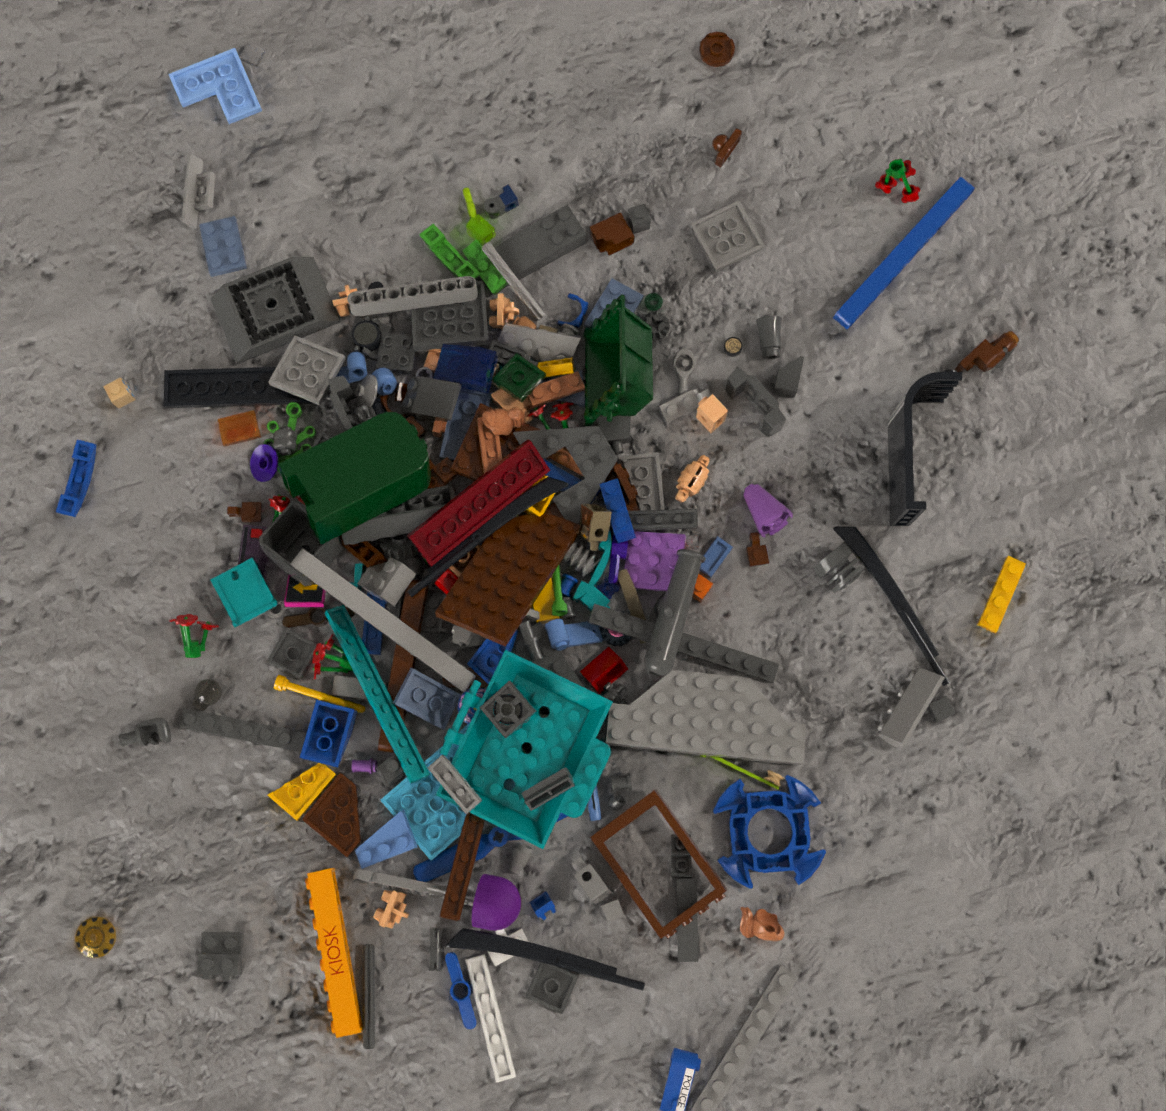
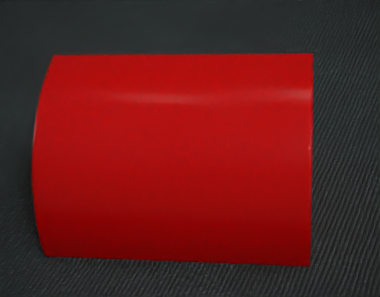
M607 647L585 666L580 673L594 690L601 694L604 691L603 686L607 682L612 684L628 670V667L610 647Z

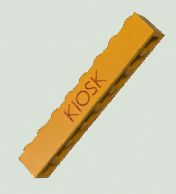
M335 868L307 873L308 878L305 879L307 890H310L311 893L309 906L311 910H314L315 918L312 919L313 928L318 932L316 946L318 951L321 950L320 968L321 971L325 972L326 978L323 980L325 992H328L329 995L327 1008L329 1013L332 1012L333 1021H331V1031L335 1033L336 1038L361 1033L363 1031V1024Z

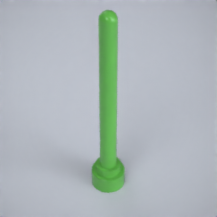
M558 565L552 574L555 601L551 607L552 615L564 616L568 613L567 604L562 599L560 569Z

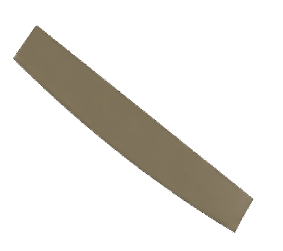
M627 569L619 571L618 579L630 615L646 620L641 602ZM639 640L640 644L646 643L645 641Z

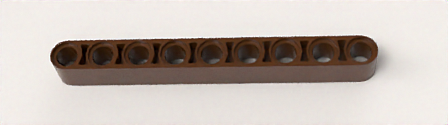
M412 579L405 591L400 620L420 634L428 585L411 597L407 591L420 582V580ZM397 643L388 686V693L393 701L410 668L414 669L416 661L415 656ZM396 706L405 723L406 710ZM381 727L378 751L395 753Z

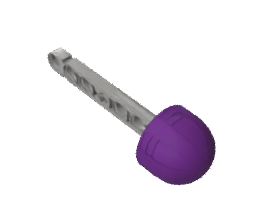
M355 869L353 880L358 883L444 900L447 886L362 869ZM483 874L479 880L476 892L467 891L464 904L473 906V927L496 931L510 926L516 920L521 909V897L516 886L508 879Z

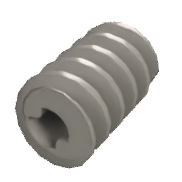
M575 540L565 554L564 561L568 562L571 560V567L577 565V572L583 569L582 576L584 577L597 567L601 559L595 562V554L588 557L590 550L582 552L584 545L576 547L578 541Z

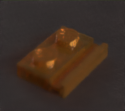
M254 410L217 419L224 446L261 438Z

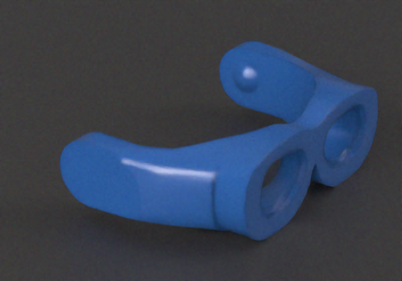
M569 293L568 298L580 303L582 307L581 314L572 322L558 320L557 324L562 326L564 323L580 328L583 317L588 309V302H585L577 295Z

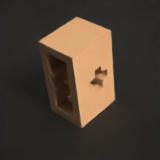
M713 394L709 398L707 396L698 403L696 418L712 433L725 422L728 410Z

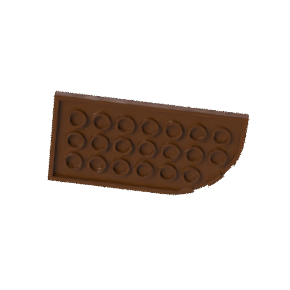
M529 514L513 518L485 539L435 611L436 616L506 647L579 535L581 525L549 514H543L540 517Z

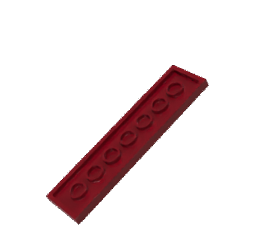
M527 439L407 536L427 563L433 566L541 479L550 469L531 440Z

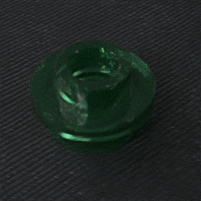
M657 293L648 294L644 300L645 307L650 311L659 310L663 304L662 297ZM654 300L657 304L652 305L650 302Z

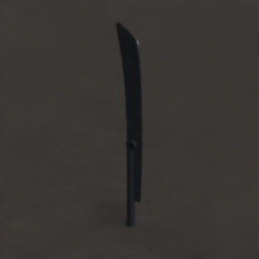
M546 477L513 500L433 566H430L427 569L430 574L408 590V594L411 597L415 596L503 525L569 484L551 477Z
M834 527L833 530L853 550L880 585L934 672L945 677L942 685L949 684V679L935 659L939 655L937 649L907 599L871 546L856 527Z
M462 928L446 944L447 948L489 951L526 958L642 991L645 986L644 982L616 975L617 968L550 947L497 934Z

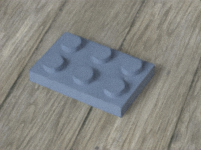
M235 216L199 224L211 277L247 269Z
M612 278L585 321L584 326L590 327L594 319L602 315L606 305H611L613 299H617L621 294L625 295V307L635 313L644 295Z
M410 668L392 704L444 730L461 694Z

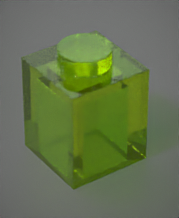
M479 214L475 218H471L467 223V234L472 239H477L482 246L496 236L495 228Z

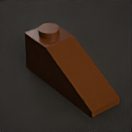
M340 535L343 547L364 564L366 568L388 561L369 542L363 541L357 544L344 545L343 537Z

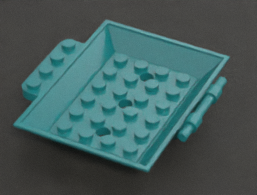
M505 650L483 697L481 698L476 695L481 685V682L477 680L473 681L469 692L466 691L461 702L463 704L452 727L448 729L444 737L445 742L439 753L447 756L452 744L459 745L451 764L482 799L470 813L544 849L560 813L572 818H577L584 813L611 756V748L607 743L596 737L613 701ZM508 681H511L536 712L527 723L522 725V728L514 731L509 737L504 738L479 707ZM543 706L548 707L550 711L549 716L546 718L541 717L539 714V710ZM469 708H475L477 710L466 733L459 732ZM525 742H529L532 745V751L529 754H525L522 751V745ZM563 768H567L574 780L575 786L531 811L524 802L521 793ZM508 778L513 779L515 782L513 790H508L505 787V781ZM440 785L436 795L460 807L444 787Z

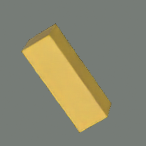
M573 357L538 362L537 366L546 373V377L571 374L575 370Z

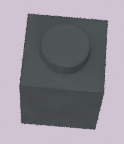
M646 204L628 208L627 219L632 233L635 234L649 230L651 219Z

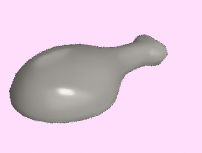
M685 348L680 349L676 353L673 362L674 369L680 378L679 395L688 391L687 379L695 367V359L692 352Z

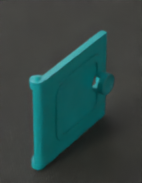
M253 558L211 579L235 628L278 605Z

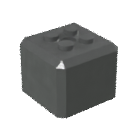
M299 500L291 501L259 537V544L267 558L304 586H311L314 582L290 565L302 548H310V554L326 566H329L343 550L340 536L322 545L320 544L310 526L306 506Z

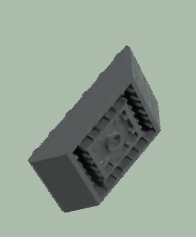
M290 257L223 284L211 297L212 304L237 364L289 344L294 335L303 338L341 322L314 257ZM272 300L277 302L274 308L267 307L268 302Z

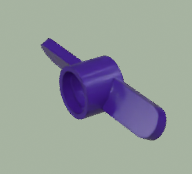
M614 533L608 581L612 584L616 583L618 579L620 559H626L628 541L617 543Z

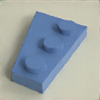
M404 809L355 849L361 869L418 847Z

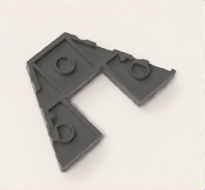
M599 426L514 432L513 434L520 445L527 439L531 440L543 460L564 447L568 449L585 479L552 499L564 519L578 524L581 515V504H591L600 489L599 484L604 483L618 460Z

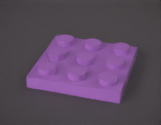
M634 531L636 538L628 540L624 569H627L635 589L667 591L678 559L677 550L685 549L686 535Z

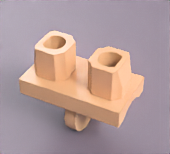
M345 285V291L339 292V296L345 298L332 300L333 306L337 309L340 317L350 315L347 298L350 293L358 291L357 288L350 290L349 285Z
M503 293L498 294V298L490 300V309L497 311V316H490L489 325L492 328L503 330L505 323L510 324V321H514V316L519 315V309L514 307V302H510V299L504 297Z
M384 890L381 900L388 904L385 910L378 908L373 916L380 922V926L393 929L395 922L399 924L402 917L408 918L409 914L404 911L407 904L403 903L407 894L395 890Z

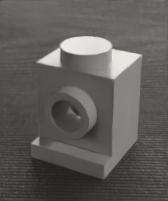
M454 624L451 631L453 634L451 642L461 647L463 644L468 646L474 633Z

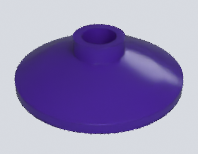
M262 444L252 453L250 469L257 481L267 482L271 480L278 468V456L272 446Z

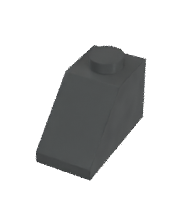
M803 356L778 370L776 376H772L770 386L774 387L773 393L795 397L804 361Z

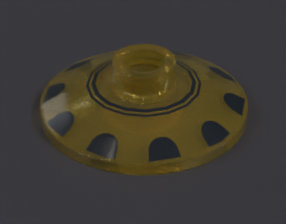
M92 917L85 920L76 932L77 948L83 955L89 958H99L108 954L116 942V930L113 924L103 917ZM92 934L96 936V940L94 942L90 939Z

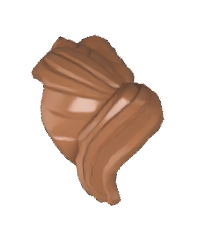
M512 407L509 411L502 408L488 409L482 413V422L494 435H509L513 427L521 428L525 420L524 412L516 407Z
M748 907L740 908L742 910L740 931L743 936L747 938L756 936L767 941H781L785 932L782 926L778 924L776 914L759 909L753 916Z

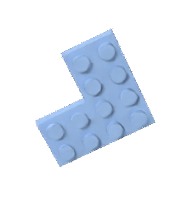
M235 48L169 74L183 108L217 95L229 124L262 111Z

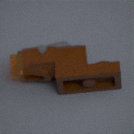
M1008 331L991 343L985 339L957 365L955 370L957 372H963L964 370L968 372L974 365L983 372L989 371L994 367L1001 368L1015 350L1019 338L1012 331Z

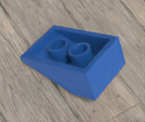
M316 700L299 758L339 768L358 712L351 708Z

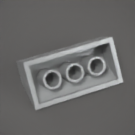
M920 667L915 669V671L911 670L906 678L908 680L906 686H902L896 694L899 697L896 703L892 702L887 709V718L885 720L882 719L878 724L877 730L879 731L877 736L896 748L905 746L945 677Z

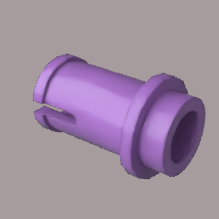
M370 758V760H352V772H369L373 774V772H377V760H373V758Z

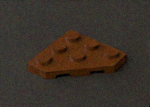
M340 772L302 820L347 858L361 842L357 785Z

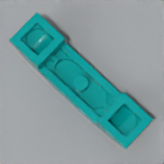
M611 531L608 532L607 541H601L598 550L604 554L589 584L581 581L573 601H580L602 578L610 557Z

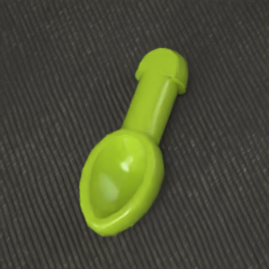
M464 188L462 191L471 220H475L477 211L470 189Z

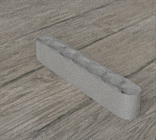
M471 276L355 291L348 295L347 300L350 311L354 316H366L473 301L477 298L478 291L476 280Z

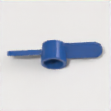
M450 952L445 956L452 981L450 995L458 1003L464 1027L468 1030L474 1029L477 1022L469 998L472 987L463 978L457 955L454 952ZM464 983L468 987L467 996L463 998L457 997L454 993L455 985Z

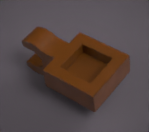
M242 502V508L229 506L227 507V514L229 517H241L242 522H262V502Z
M750 533L751 547L746 548L749 567L769 564L766 545H760L759 533Z

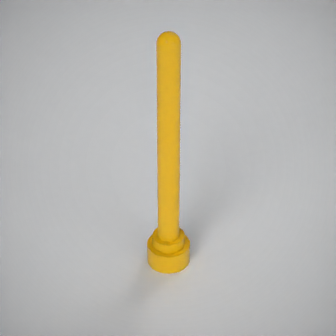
M278 675L275 680V690L282 692L288 689L331 704L354 709L359 713L365 712L363 705L291 683L286 676Z

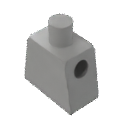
M581 857L571 864L577 872L574 877L595 905L612 893L591 864L586 865ZM587 875L592 876L589 881L585 880Z

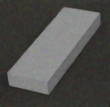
M441 755L428 767V770L465 814H468L482 801L445 755Z

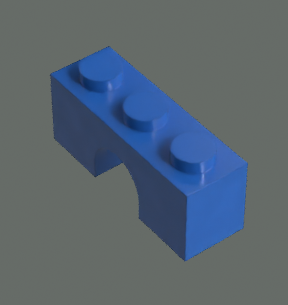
M618 478L599 484L606 508L612 512L610 522L617 543L636 538Z

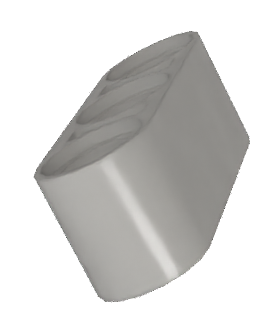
M334 677L332 696L368 701L357 678ZM383 682L388 691L389 683Z

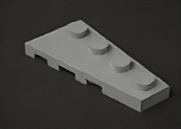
M505 323L498 342L524 351L539 360L551 361L573 357L581 336L566 335V333L561 332L555 333L544 329L538 330L527 326Z

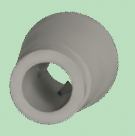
M518 842L517 846H514L509 870L519 874L532 856L531 852L533 849L524 843Z

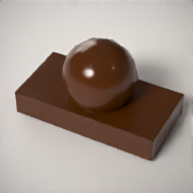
M736 128L730 138L724 134L714 137L712 145L714 150L719 152L715 165L720 168L724 165L741 140V130Z

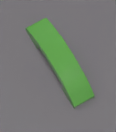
M434 223L419 234L434 255L456 278L471 276L475 279L480 275L478 270L469 261H466L446 240L445 235Z

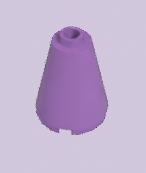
M750 484L745 488L743 497L762 537H766L765 534L767 533L774 535L788 524L787 519L789 517L792 519L793 513L760 485Z

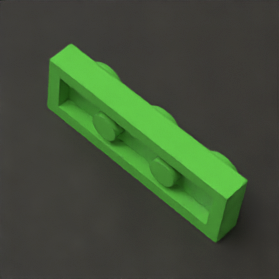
M477 239L463 250L465 256L478 270L480 277L494 295L508 285L507 281L483 252L482 245Z

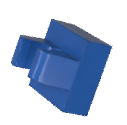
M547 891L530 901L538 918L540 917L545 920L547 918L544 913L549 910L553 914L556 912L555 905Z

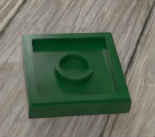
M516 353L493 377L492 381L522 403L546 377V373Z

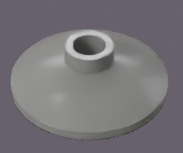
M368 374L356 387L355 394L358 408L363 405L371 408L376 399L378 383L376 377L372 374Z

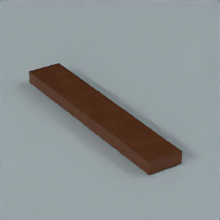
M470 812L465 816L439 917L460 922L485 824L484 819Z

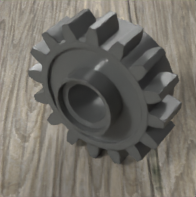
M408 533L380 539V548L384 557L387 556L397 561H404L414 557L419 551L407 536Z

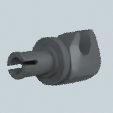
M154 718L141 722L135 726V731L119 735V739H123L119 741L120 745L123 747L136 742L142 747L147 746L148 743L158 745L159 742L155 738L156 734H159L160 740L164 743L171 742L169 724L163 718Z

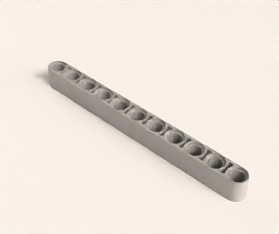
M303 548L290 563L292 567L461 691L465 692L476 678L473 673Z

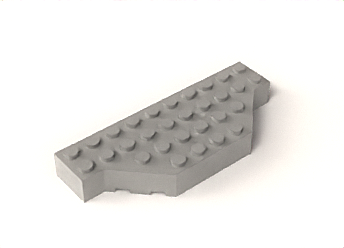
M671 670L669 674L660 679L630 705L612 703L606 716L604 742L612 746L801 765L804 764L806 724L786 722L751 678Z

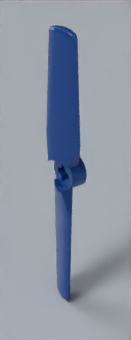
M560 813L556 822L568 816L563 813ZM495 827L489 834H482L475 861L483 859L495 847H503L508 841L521 840L522 838L500 827ZM497 831L500 834H504L501 843L493 840ZM458 844L441 852L432 861L428 859L414 866L413 874L415 879L428 882L451 872Z

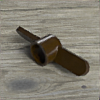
M312 607L307 613L285 616L282 624L287 628L310 624L316 627H323L328 623V619L324 616L321 622L314 623L312 620L313 613L317 610H322L325 614L326 610L323 607ZM345 607L350 618L353 617L355 612Z

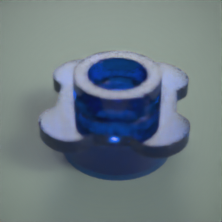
M605 577L604 582L596 587L609 600L615 592L619 591V585L609 583L608 577Z

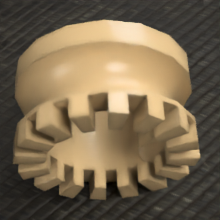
M767 770L768 776L764 777V779L780 787V780H783L784 777Z

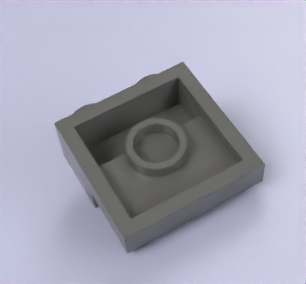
M202 932L197 975H202V979H215V975H223L222 979L232 980L235 979V975L242 974L244 932Z

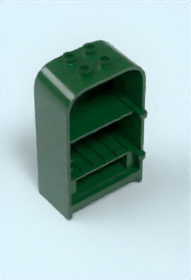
M396 412L381 413L278 464L284 487L292 498L300 496L306 506L310 526L321 545L421 494L430 485L431 473L427 452L428 446L423 438L419 439L417 436L418 431L414 424L410 425L401 414Z

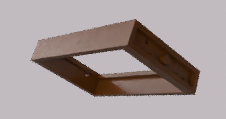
M657 790L652 791L590 837L660 939L664 936L667 939L677 932L675 928L682 924L685 927L692 922L694 914L697 912L699 915L703 914L709 909L708 904L712 901L718 903L726 897L724 893L728 889ZM654 805L714 887L712 892L665 926L660 924L604 843Z

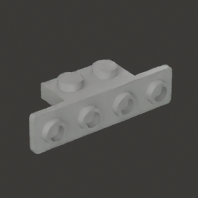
M188 154L182 222L192 228H197L198 212L213 208L216 174L211 171L202 173L203 161L193 154Z

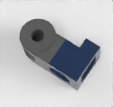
M509 184L502 188V194L485 201L484 210L488 218H498L519 206L518 198Z

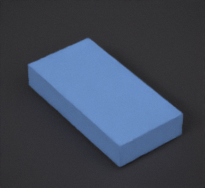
M717 536L703 555L706 559L704 563H701L699 571L711 578L733 547Z

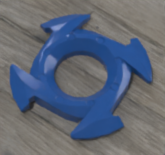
M789 775L785 776L789 794L781 791L745 793L743 791L744 783L740 778L730 785L719 797L713 813L717 814L732 809L729 818L731 856L728 858L722 856L717 861L729 876L749 889L753 888L749 870L763 873L794 871L796 874L794 880L800 885L813 875L826 854L825 849L807 853L811 840L807 807H816L821 802L804 783ZM764 809H774L781 812L791 825L792 833L789 844L785 849L776 854L761 853L753 847L748 837V825L751 818L757 812Z

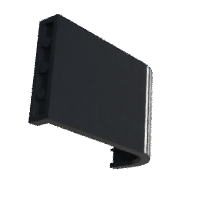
M949 369L944 372L930 373L919 378L909 388L891 414L888 423L890 526H910L926 510V501H914L912 405L918 403H944V399H947L949 393L954 391L953 387H957L958 381H962V372Z

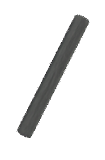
M366 944L363 946V1048L373 1049L375 1047V946L373 944Z

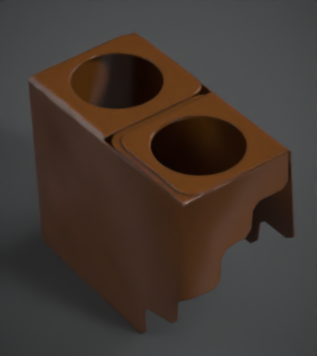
M622 213L613 215L589 227L590 236L596 248L601 253L606 251L609 256L634 243L635 236Z

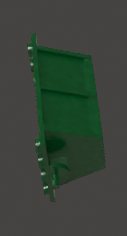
M621 294L617 299H613L611 305L607 304L602 315L599 318H595L593 324L584 331L585 426H590L600 415L607 417L608 422H611L613 420L612 417L635 416L653 400L652 327L625 307V295Z

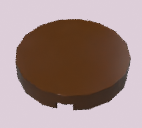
M723 32L709 33L700 43V57L710 66H725L734 57L735 45L734 41Z

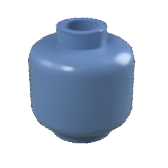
M379 368L372 373L377 379V393L379 395L385 396L395 391L397 380L389 369Z

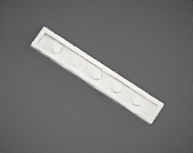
M482 954L465 959L496 1083L514 1078L516 1073L486 956Z

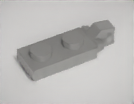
M697 388L690 389L660 404L658 407L665 422L668 423L698 408V403L704 397L711 396L708 388L700 391Z

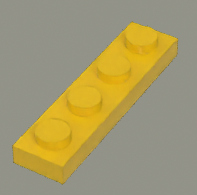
M1011 556L1006 557L978 621V626L997 633L1026 563Z

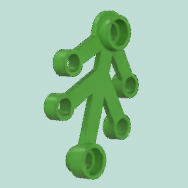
M291 402L286 407V413L289 416L288 427L295 431L297 418L301 416L302 408L298 403ZM294 409H298L296 414H292ZM270 421L267 424V429L273 434L280 428L276 421ZM275 424L276 428L271 430V425ZM307 426L303 432L297 435V445L307 438L315 437L316 430L314 427ZM312 429L313 433L308 435L307 431ZM266 439L264 444L274 443V440ZM303 444L301 449L291 456L281 455L276 451L278 464L304 452L306 447H312L309 444Z

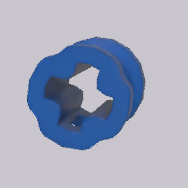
M563 573V579L561 580L562 596L570 597V592L573 586L578 583V580Z

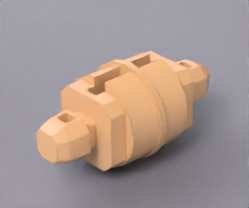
M702 455L697 461L687 464L677 480L676 488L678 492L675 497L680 503L686 501L689 496L692 497L698 494L708 478L707 474L709 473L707 466L710 459L707 456Z

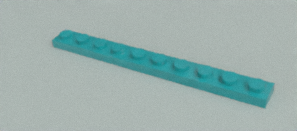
M341 605L326 610L325 616L410 784L428 777L430 773L396 706L392 704L393 700L345 606Z

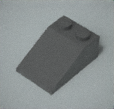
M412 377L407 385V393L402 401L400 413L408 417L412 415L417 421H451L462 385L425 377Z

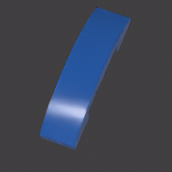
M81 440L76 441L72 455L74 463L65 493L60 496L56 513L76 517L91 481L96 457V444Z

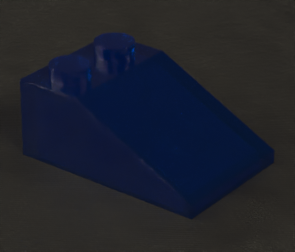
M443 344L433 379L459 383L462 385V388L488 394L498 360L497 352L480 347Z

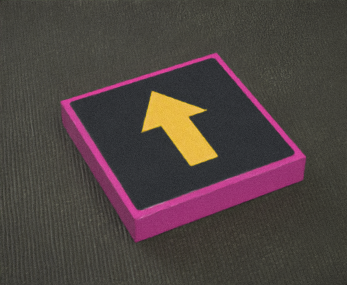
M288 574L284 605L285 607H324L326 591L315 583L311 586H304Z

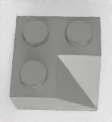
M390 557L387 562L368 567L357 584L370 594L395 607L416 573L403 563Z

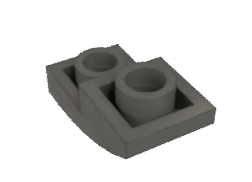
M671 834L672 878H692L691 855L678 836Z

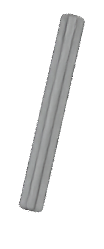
M489 242L482 246L483 252L537 321L543 318L544 312L492 244Z

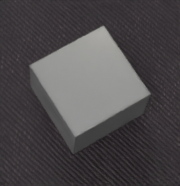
M618 898L601 905L608 923L624 917Z

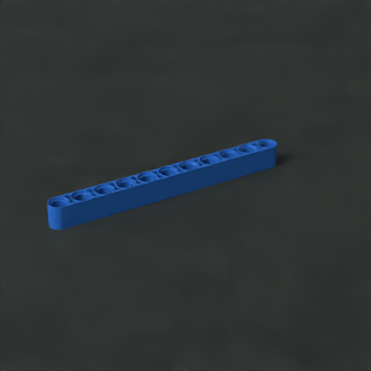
M960 177L833 316V319L848 330L975 190V187Z

